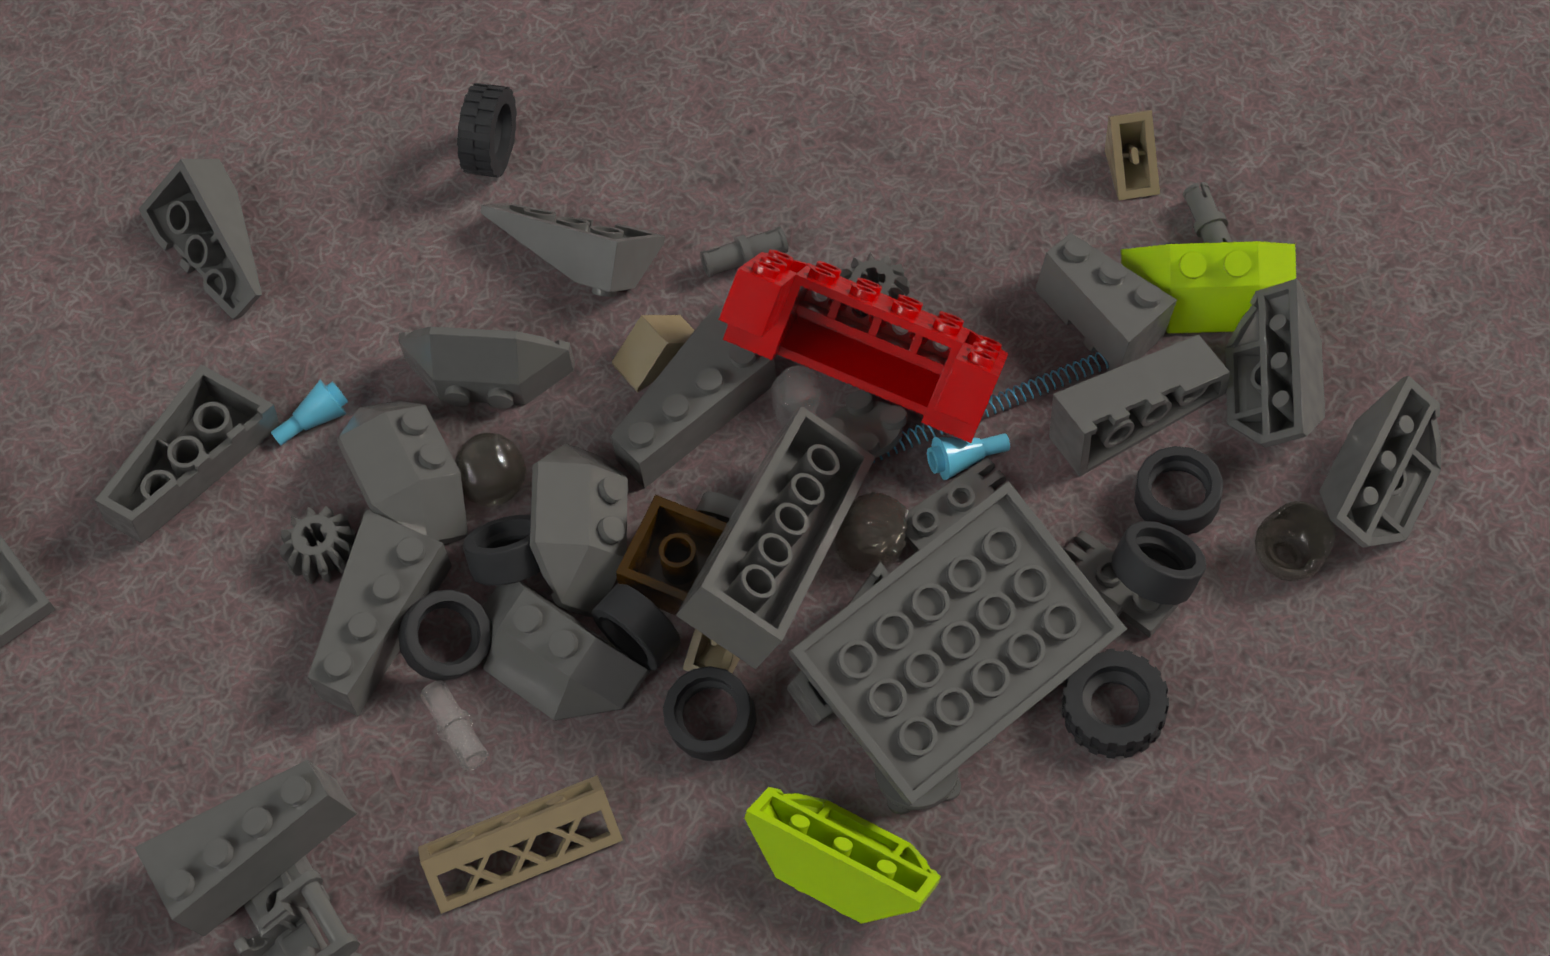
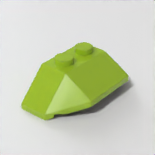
M1261 241L1188 243L1120 250L1121 264L1177 299L1166 329L1168 334L1234 332L1242 317L1252 306L1250 301L1256 291L1296 279L1295 244Z
M768 787L747 809L744 817L777 879L861 924L918 911L937 887L941 878L935 870L930 869L926 859L911 843L826 799L799 793L784 794L781 789Z

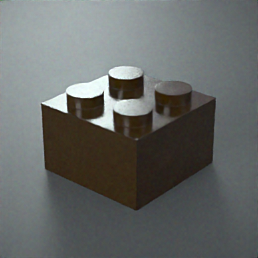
M655 494L616 571L618 584L632 587L651 600L659 609L676 616L727 523Z

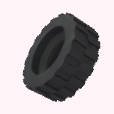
M473 83V86H470L463 106L461 107L457 138L459 165L464 173L496 178L504 174L514 146L517 124L516 100L510 87Z
M1106 649L1105 652L1096 654L1066 679L1061 709L1062 718L1065 717L1066 720L1065 727L1068 733H1072L1075 737L1074 741L1080 746L1083 745L1088 748L1092 754L1106 755V758L1115 759L1116 756L1132 757L1134 753L1138 751L1142 753L1148 749L1152 741L1156 742L1160 736L1169 708V698H1167L1168 687L1166 681L1163 682L1161 678V672L1157 667L1151 666L1149 660L1145 657H1138L1128 650L1122 652L1115 651V649ZM1111 683L1128 687L1133 691L1138 700L1139 708L1136 716L1128 723L1122 725H1110L1102 722L1096 717L1091 707V699L1097 689Z

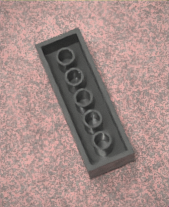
M801 406L774 439L676 616L756 669L782 642L875 456Z

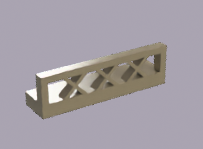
M596 775L418 847L420 863L442 914L621 842L623 839L604 789ZM601 810L609 830L608 832L591 839L575 833L582 817ZM570 823L567 830L560 827L562 825ZM548 831L563 837L556 853L544 857L529 851L537 835ZM524 841L522 848L515 845ZM571 841L578 843L568 847ZM504 850L517 855L516 861L509 872L498 875L484 869L492 853ZM479 859L476 866L469 864L470 862ZM525 859L532 861L531 863L522 866ZM455 868L472 874L464 890L447 897L445 896L438 875ZM479 878H483L486 880L484 882L477 884Z

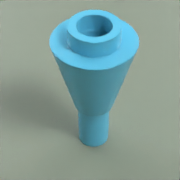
M320 379L292 413L293 416L272 430L271 434L282 446L302 430H309L346 415L342 406L348 403V400L333 381L326 386Z
M1005 433L984 439L973 438L971 443L957 437H934L931 447L927 449L928 464L934 474L940 473L943 480H948L983 460L985 456L1009 451L1010 441Z

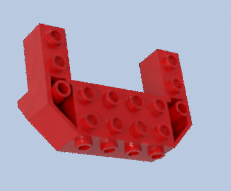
M770 249L768 253L761 252L738 268L718 319L728 324L722 340L770 360H773L777 355L785 357L924 416L921 423L969 443L972 442L1008 356V353L1001 349L1002 344L962 327L964 320L955 315L940 311L938 316L921 310L923 303L914 298L899 294L898 298L895 299L881 293L882 286L864 278H858L857 282H853L841 277L842 270L826 262L817 261L815 266L810 263L794 260L793 257L785 253ZM814 292L824 295L827 298L820 299L815 295ZM854 308L867 313V315L861 316L857 314ZM894 325L899 326L908 331L900 332L895 328ZM935 342L945 345L948 348L941 349L936 346Z

